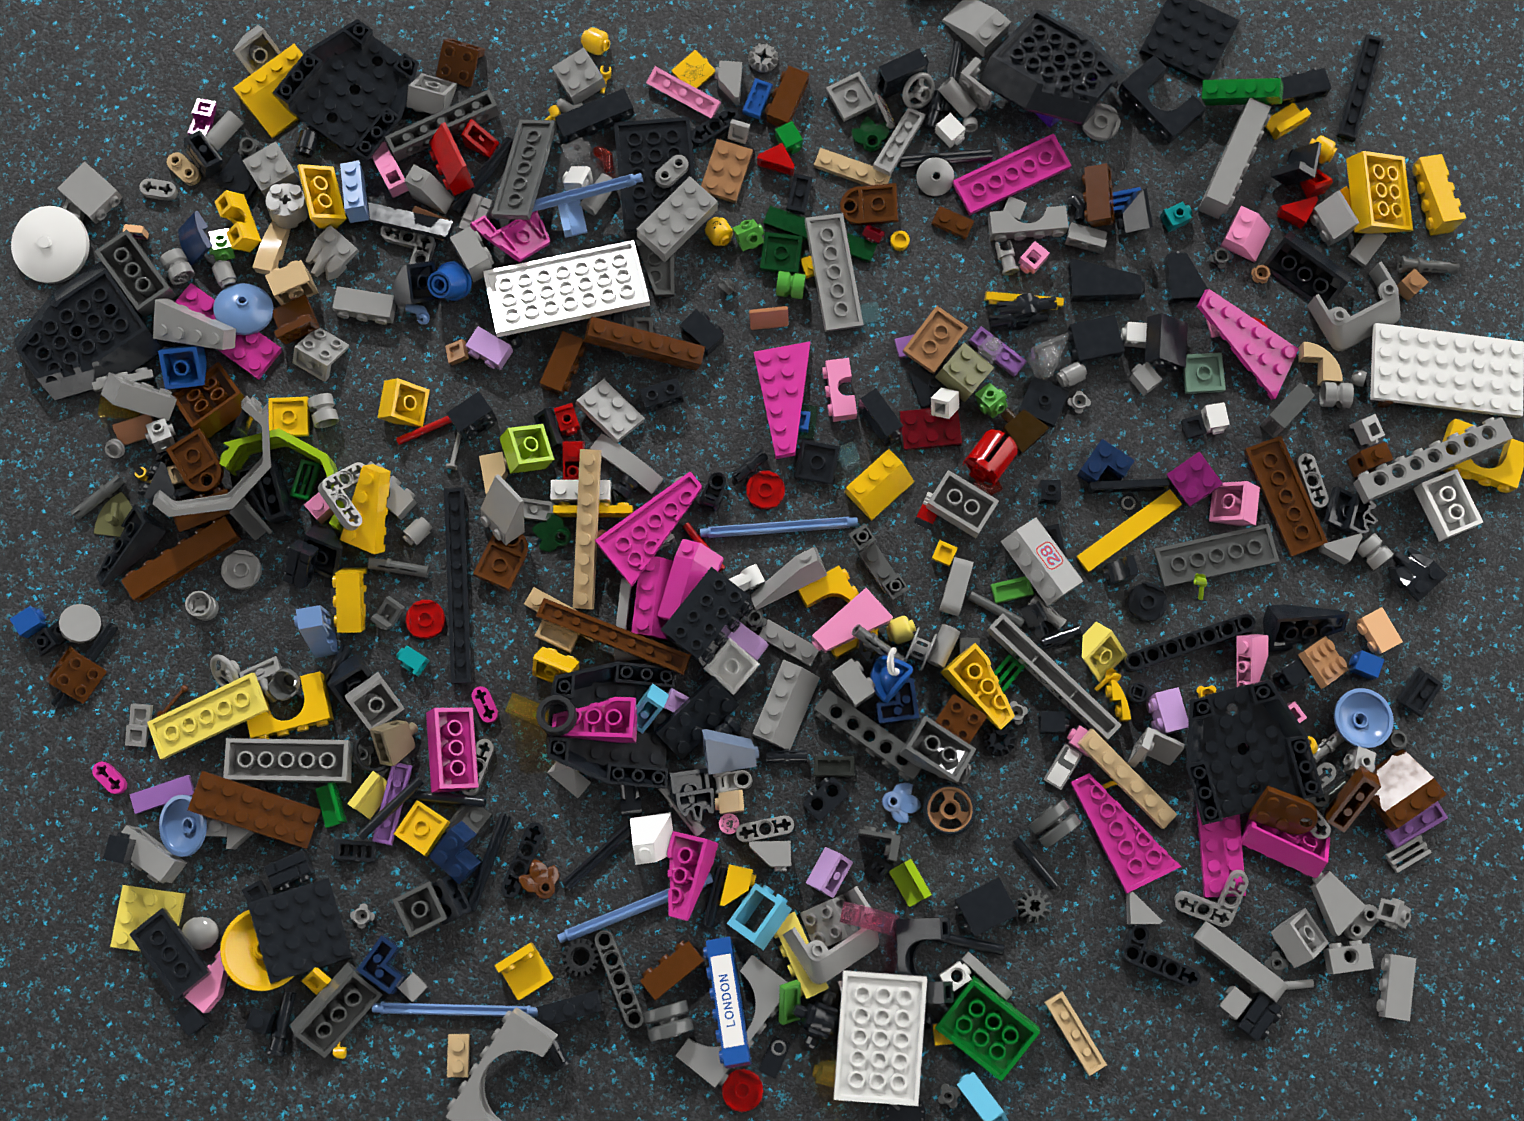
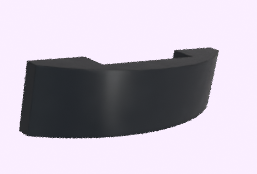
M242 409L239 417L235 420L229 437L233 439L248 437L255 419Z

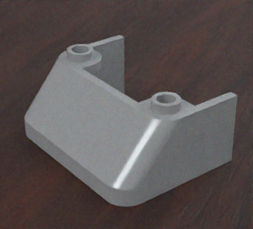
M1382 261L1369 273L1382 299L1376 304L1351 317L1342 307L1328 310L1319 294L1307 305L1334 350L1344 351L1371 337L1375 323L1394 325L1400 319L1398 287Z
M857 886L845 893L844 896L856 913L855 922L860 930L832 949L828 950L826 945L819 940H813L806 945L795 927L783 934L784 939L810 980L815 984L827 982L873 951L879 944L875 913Z

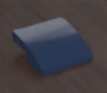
M195 211L178 229L181 248L190 265L196 264L213 247L204 232L208 226L198 211Z

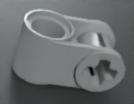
M745 770L713 774L717 787L715 794L734 790H746L751 787L753 782L752 776ZM741 775H747L749 778L748 783L744 786L738 784V778Z

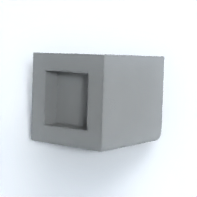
M1230 986L1225 992L1228 995L1222 1001L1220 1007L1229 1013L1230 1018L1237 1020L1251 999L1237 987Z

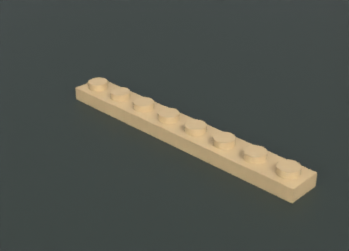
M580 449L573 608L594 609L597 544L595 540L598 536L601 450Z

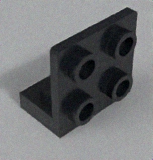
M1315 142L1291 150L1288 165L1272 170L1270 177L1285 186L1315 178L1322 144Z

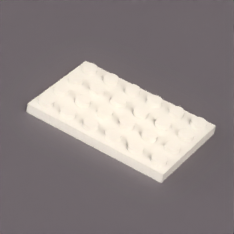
M843 970L834 1100L918 1106L927 977Z

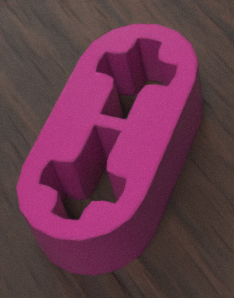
M482 686L476 687L472 692V700L484 722L494 723L499 717L495 702L487 688ZM479 691L486 693L484 696L486 703L484 704L480 699H476ZM486 706H488L490 711L495 712L492 714L493 718L491 719L484 717L487 714Z
M98 762L94 765L92 770L94 777L110 793L122 794L125 792L127 781L111 764ZM100 767L106 768L105 772L109 775L108 777L102 774L99 775L101 773ZM112 779H113L114 781H117V782L120 781V783H119L120 788H119V789H116V788L113 789V787H114L115 785H114V783L111 781Z

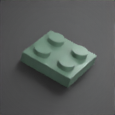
M1222 353L1186 355V368H1183L1185 394L1214 393L1226 390Z

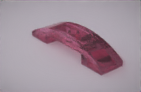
M844 901L840 922L896 936V919H899L900 916Z

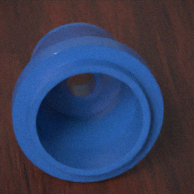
M456 261L442 264L428 278V289L433 296L452 301L466 297L472 285L468 269Z

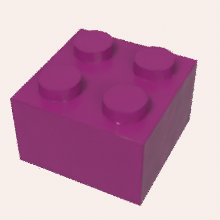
M1200 451L1166 474L1189 508L1223 485Z

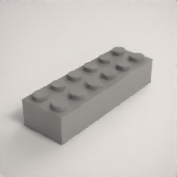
M1249 98L1236 122L1198 211L1217 219L1220 218L1222 213L1226 215L1235 199L1234 195L1242 183L1241 179L1250 165L1249 161L1257 149L1256 145L1264 133L1263 129L1271 117L1268 114L1271 106Z
M226 738L223 778L232 781L351 783L353 742L349 740Z

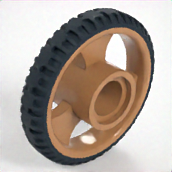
M945 783L936 786L928 793L923 805V814L927 824L933 831L944 836H956L965 832L972 825L976 815V806L972 795L964 787L954 783ZM941 792L944 795L945 801L939 805L938 812L932 813L930 812L931 802ZM956 792L966 799L969 808L968 812L961 811L960 804L953 799ZM946 804H951L954 807L955 812L953 815L945 813L944 807ZM956 818L961 822V826L954 829H946L939 826L942 819L953 820Z

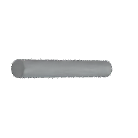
M1313 979L1285 982L1288 985L1286 990L1314 987ZM1251 985L1252 993L1260 992Z

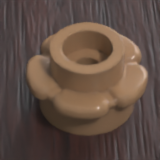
M1264 265L1253 268L1251 271L1253 281L1256 283L1261 282L1262 284L1266 283L1270 277L1269 268Z

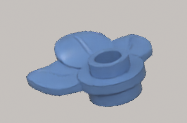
M910 783L896 785L893 791L887 792L882 798L883 807L891 812L893 819L899 823H907L908 813L916 812L921 807L920 801L911 795L913 785ZM891 798L895 799L894 805L890 803Z

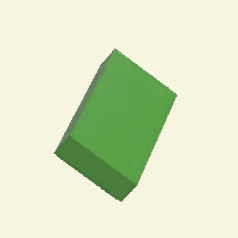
M1026 576L990 585L994 603L996 604L1034 595L1031 582Z
M798 980L779 985V1023L782 1025L800 1020V1018L792 1013L794 1006L800 1005L801 983Z

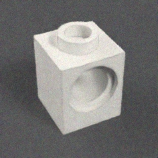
M1127 322L1126 326L1121 329V338L1124 340L1123 345L1146 348L1147 323Z
M1225 402L1206 405L1201 410L1207 433H1223L1230 425Z
M959 961L938 974L941 981H953V992L972 980L969 976L971 971L966 963L961 964ZM954 970L961 972L962 977L958 982H954L951 979V973Z

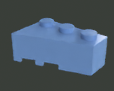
M321 605L296 609V616H294L295 626L299 629L314 657L336 655L338 653L333 615Z

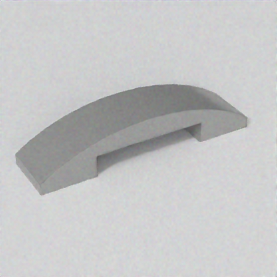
M602 433L590 447V450H601V458L609 461L623 473L631 476L640 484V487L651 495L664 480L642 460Z

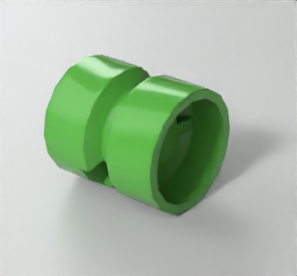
M779 271L776 296L787 297L789 294L792 298L803 299L806 274L795 273L792 276L790 272Z

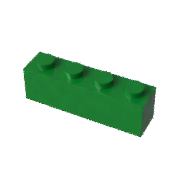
M1281 78L1203 80L1202 100L1205 106L1246 105L1249 98L1264 104H1282L1284 85Z

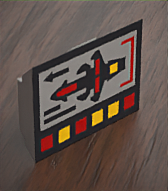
M876 92L873 97L877 100L887 122L886 126L890 129H895L897 125L885 99Z

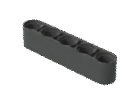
M600 931L595 936V944L624 1020L630 1028H638L644 1022L643 1010L615 937L609 931ZM603 934H607L610 937V943L607 946L600 944L599 939ZM611 953L618 957V962L614 966L609 965L607 962V957ZM617 973H622L625 976L624 984L618 985L615 983L614 977ZM624 993H630L633 996L631 1004L623 1003L622 995ZM636 1012L640 1015L641 1020L638 1024L630 1022L629 1017L631 1013Z

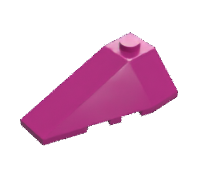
M682 539L672 564L658 612V618L669 620L711 567L719 572L724 560L723 557L701 543Z
M613 697L607 701L595 702L586 707L576 708L577 722L574 728L569 733L560 736L608 742L636 743L638 724L636 698ZM568 710L553 714L552 727L562 726L567 721Z
M672 832L667 850V858H669L670 870H668V877L670 878V890L668 891L669 916L689 920L714 863L719 843L688 834Z

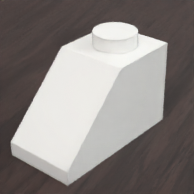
M571 166L569 172L566 171L562 178L564 189L569 191L592 185L593 178L590 167Z

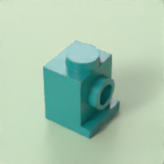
M1182 201L1168 209H1164L1160 218L1168 232H1171L1188 224L1192 219L1191 215L1193 212L1189 205L1185 206Z
M407 645L405 648H401L396 655V658L402 662L400 666L410 672L414 669L412 673L417 677L421 675L430 661Z

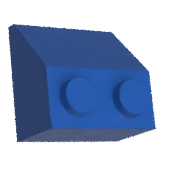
M186 345L168 347L158 351L165 389L205 385L207 361L204 347Z

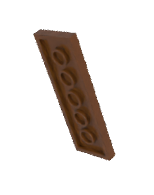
M1282 436L1245 448L1243 451L1289 557L1291 558L1328 543Z
M204 771L200 774L187 809L189 812L304 849L308 847L321 811L320 809Z

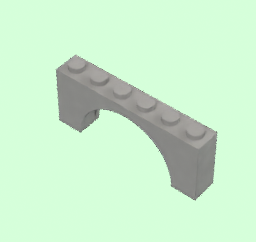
M753 954L740 970L751 984L756 1002L755 1014L751 1025L747 1029L749 1049L754 1043L751 1040L756 1033L760 1035L767 1026L764 1022L768 1016L773 1018L779 1010L777 1006L779 1003V985L788 983ZM688 1038L676 1054V1057L714 1087L717 1084L722 1086L728 1078L726 1072L729 1069L724 1064H721L719 1059V1051H722L721 1046H705Z
M518 1007L512 1012L508 1010L502 1019L504 1025L501 1029L497 1028L491 1037L493 1040L490 1047L486 1045L481 1052L480 1057H482V1060L479 1064L475 1063L471 1068L469 1074L472 1076L468 1082L464 1080L459 1087L458 1092H460V1095L457 1099L453 1098L449 1103L447 1109L450 1111L446 1118L451 1121H501L491 1110L485 1095V1077L490 1064L501 1054L515 1050L529 1051L543 1057L552 1046L558 1034Z

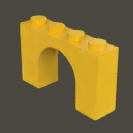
M1454 419L1447 426L1443 442L1454 433L1459 435L1465 433L1464 430L1473 425ZM1511 439L1504 444L1499 462L1495 468H1482L1469 459L1443 471L1448 473L1457 469L1463 479L1479 481V484L1496 487L1498 491L1503 493L1512 492L1518 488L1524 468V443ZM1464 440V444L1468 447L1469 441ZM1446 448L1447 453L1453 455V451L1450 448Z
M840 566L826 572L827 576L797 590L806 608L828 597H839L849 603L859 592L855 586L851 587L848 582L850 577L847 571L841 569ZM879 628L871 631L870 633H875L876 635H878L877 631H879ZM856 638L831 650L834 658L837 660L857 649L856 644L859 639Z
M319 671L300 676L305 700L304 706L295 718L287 721L277 720L272 715L267 696L262 691L268 711L247 720L250 738L270 739L269 737L274 735L283 737L289 735L290 731H307L309 726L317 725V727L329 725V721H333L334 717L324 674Z

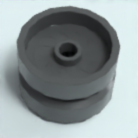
M1062 799L1054 806L1048 807L1028 825L1034 834H1039L1045 829L1048 830L1039 840L1046 849L1082 822L1076 814H1070L1066 818H1062L1070 809L1065 799Z
M686 1000L642 1013L646 1024L659 1023L658 1026L649 1028L647 1031L650 1042L682 1035L683 1032L694 1029L691 1018L678 1019L677 1017L689 1011Z

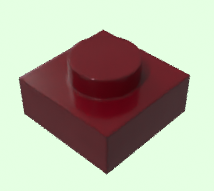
M868 224L864 228L862 235L866 236V239L872 243H879L883 240L886 232Z

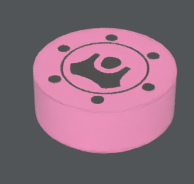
M725 814L719 820V827L723 833L733 834L739 827V820L733 814Z

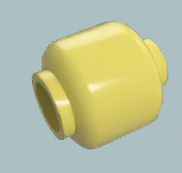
M906 616L892 619L888 626L885 627L890 642L894 641L895 644L912 640L914 637L913 632L916 631L913 620L909 621Z

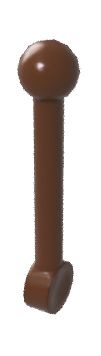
M187 685L180 687L177 695L163 711L157 713V717L165 714L178 698L188 691Z

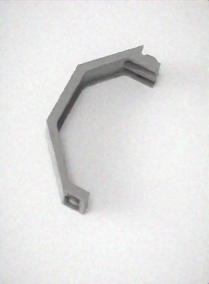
M248 396L241 401V408L260 423L262 427L263 454L260 460L229 493L174 501L159 490L154 495L153 505L168 517L233 509L271 468L268 403L262 408V404L256 398L252 397L250 399Z

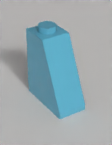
M974 1072L961 1077L957 1086L982 1121H1008L1004 1111Z

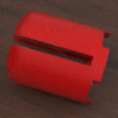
M991 429L987 431L963 461V466L966 464L970 470L969 475L981 484L988 482L993 483L992 486H994L1017 455L1018 447L1009 436L990 462H987V459L1005 435L1000 430Z

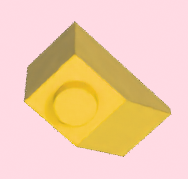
M729 864L720 903L721 906H726L749 891L750 886H754L756 875L753 874L752 869Z

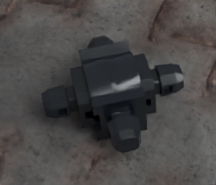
M826 990L821 998L823 999L822 1002L814 999L813 1004L808 1003L806 1007L798 1004L793 1008L792 1013L802 1019L803 1029L810 1033L805 1041L806 1046L815 1049L820 1041L819 1037L827 1040L828 1035L833 1036L835 1032L838 1033L840 1016L837 1014L838 1010L832 1006L836 998V994L832 991Z

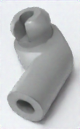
M563 98L557 101V107L562 113L583 105L582 102L572 105Z

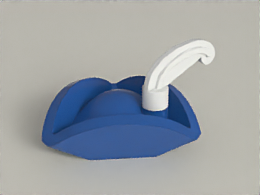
M892 648L888 656H879L871 670V680L875 684L873 689L877 696L885 703H888L898 693L913 671L910 664L894 658V654L897 651L896 648Z

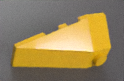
M976 643L962 652L941 671V674L975 708L987 715V719L999 730L1015 717L1006 695L1003 694L999 686L997 675L995 676L991 668L989 658Z

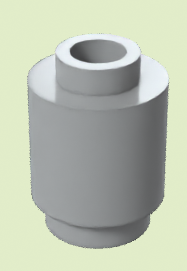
M223 260L216 261L212 266V271L218 286L224 290L231 285L237 284V278L231 263Z
M1073 363L1057 373L1058 382L1063 388L1066 386L1070 387L1085 380L1087 370L1083 364Z
M423 517L415 519L403 531L405 534L403 539L409 545L415 544L417 546L430 533L432 526Z

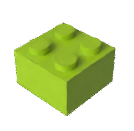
M543 424L507 428L499 437L510 474L546 469L554 460Z

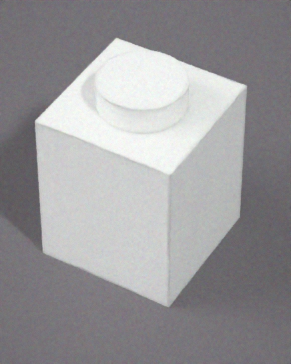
M949 113L936 125L935 133L951 148L954 144L959 145L964 140L966 128Z
M941 387L931 397V415L950 419L959 409V391Z

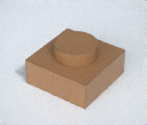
M461 339L445 346L449 364L455 365L469 359L466 341Z

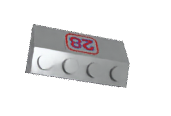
M1037 517L1001 541L1047 606L1052 605L1083 582Z

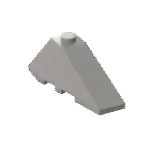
M813 547L795 556L750 595L754 608L758 610L827 576L817 548Z

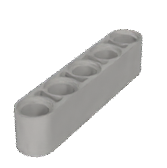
M1205 921L1194 935L1193 939L1274 1002H1277L1287 989L1288 985L1281 978L1210 923Z

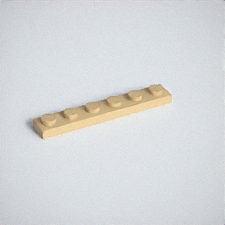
M1090 729L1077 744L1161 829H1165L1177 813L1094 729Z

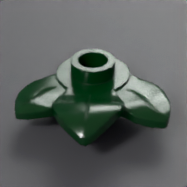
M865 117L860 129H852V137L857 143L862 144L866 151L876 152L880 149L882 141L888 137L889 127L886 126L887 122L877 126L869 117ZM869 142H874L875 145L871 146Z
M547 513L546 522L538 523L532 528L536 536L542 539L539 549L543 551H553L558 546L567 545L571 540V533L564 527L563 520L553 513ZM563 533L565 538H559L558 534Z

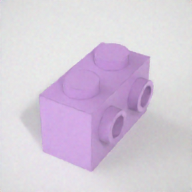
M479 326L466 344L470 356L477 360L481 358L492 369L496 367L501 370L513 352L511 345Z
M825 847L806 883L834 898L853 862L842 854Z

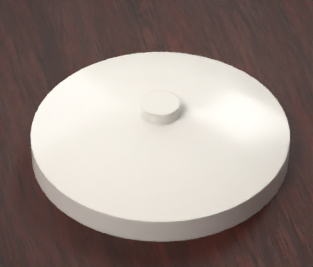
M55 206L39 207L27 213L16 225L11 241L12 255L18 268L29 278L41 283L57 284L71 279L82 269L89 253V236L81 220L73 213Z

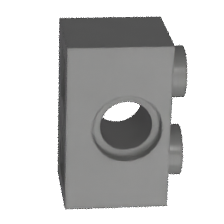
M1362 940L1349 941L1347 946H1342L1341 943L1329 944V948L1323 949L1327 974L1374 968L1369 943H1362ZM1346 951H1349L1352 956L1349 962L1344 958Z

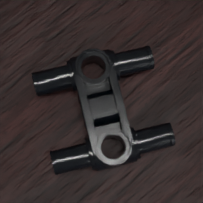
M1026 293L1017 296L1014 301L997 302L998 315H989V322H991L989 326L990 328L1007 326L1011 330H1023L1031 325V323L1047 322L1048 315H1045L1047 314V309H1057V302H1054L1057 299L1055 296L1039 298L1032 293Z

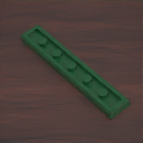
M769 206L763 225L790 235L803 236V239L808 241L804 217ZM847 233L851 256L871 263L877 244Z

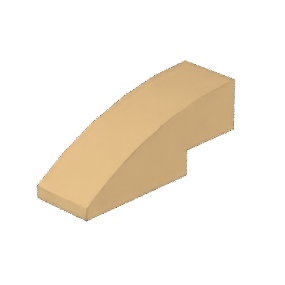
M274 221L271 222L255 257L253 269L256 273L267 275L271 270L278 267L279 261L283 259L291 229L281 228Z

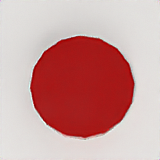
M760 471L749 479L746 486V495L754 507L761 510H770L782 502L785 495V485L776 473Z
M432 600L415 602L407 611L405 619L407 629L413 636L419 639L436 637L442 632L446 622L444 610Z
M737 1069L731 1072L722 1086L723 1098L726 1104L735 1111L746 1112L755 1108L763 1095V1085L759 1076L747 1069Z

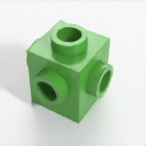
M754 219L745 220L740 225L732 228L737 244L743 251L757 248L759 244L764 243L762 237L764 230L761 224H757Z
M228 228L209 232L213 245L209 253L210 255L214 254L216 261L235 258L234 250L237 249L231 248L226 234L229 230Z
M988 383L975 393L981 412L987 413L992 418L1002 413L1008 407L1006 402L1007 396L1004 391L997 389L991 383Z

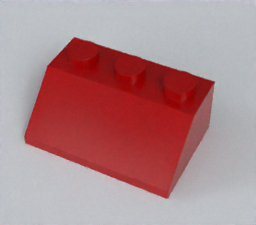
M444 122L429 141L431 146L429 153L432 160H437L438 162L435 166L439 175L444 174L445 179H442L446 189H451L455 196L475 186L448 126Z

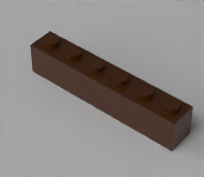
M591 317L588 322L584 342L694 371H697L701 366L705 346Z
M225 516L216 518L208 527L195 531V535L180 540L174 548L166 549L156 559L146 561L140 569L128 572L121 581L132 600L137 603L142 602L242 540L231 521Z

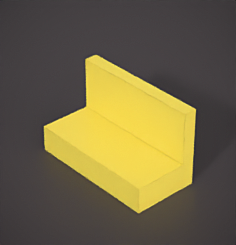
M372 771L348 802V805L371 820L381 807L387 780Z

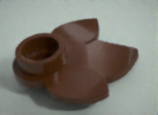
M534 859L530 865V874L519 876V883L526 892L535 893L541 899H548L555 892L554 884L559 879V871L556 865L547 868L543 862ZM542 885L548 886V891H543Z

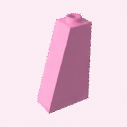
M865 588L812 635L814 640L812 644L818 651L829 652L856 639L857 637L852 635V630L856 625L860 624L867 631L871 632L890 623L893 616Z

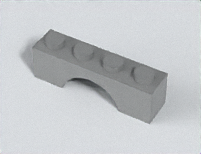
M1066 206L1047 207L1043 217L1033 223H1022L1016 220L1009 210L990 212L987 219L990 241L995 240L996 242H1003L1007 239L1023 240L1026 237L1040 239L1050 235L1061 237L1068 230Z

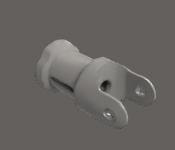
M1010 240L1007 241L1008 250L1006 251L1000 249L998 242L995 243L998 260L1001 261L1003 267L1002 274L1005 276L1012 275L1020 270L1016 266L1015 252Z

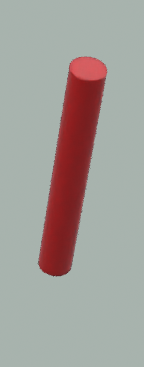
M448 416L399 436L396 440L401 445L451 423Z
M689 522L683 526V529L694 542L701 543L709 548ZM723 563L719 569V572L723 571L726 568L723 565Z

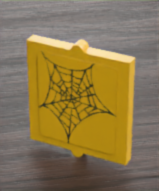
M694 50L673 68L671 72L678 79L698 89L715 74V69L708 63L707 58L704 59Z

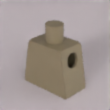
M392 720L370 729L380 764L395 766L415 748L413 735L418 733V727L415 723Z

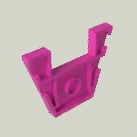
M537 211L532 212L530 220L516 219L499 230H496L485 215L470 224L471 229L477 231L482 237L518 262L540 251L550 243L544 223L540 220Z

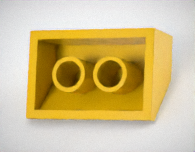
M299 164L297 167L310 219L318 228L326 229L331 225L334 229H337L346 220V215L334 167Z
M888 449L846 487L845 494L872 521L910 487L914 480L901 460Z

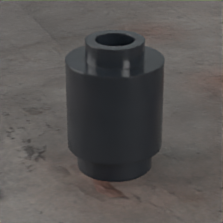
M305 128V130L300 131L296 146L298 155L312 158V154H315L319 135L314 129Z

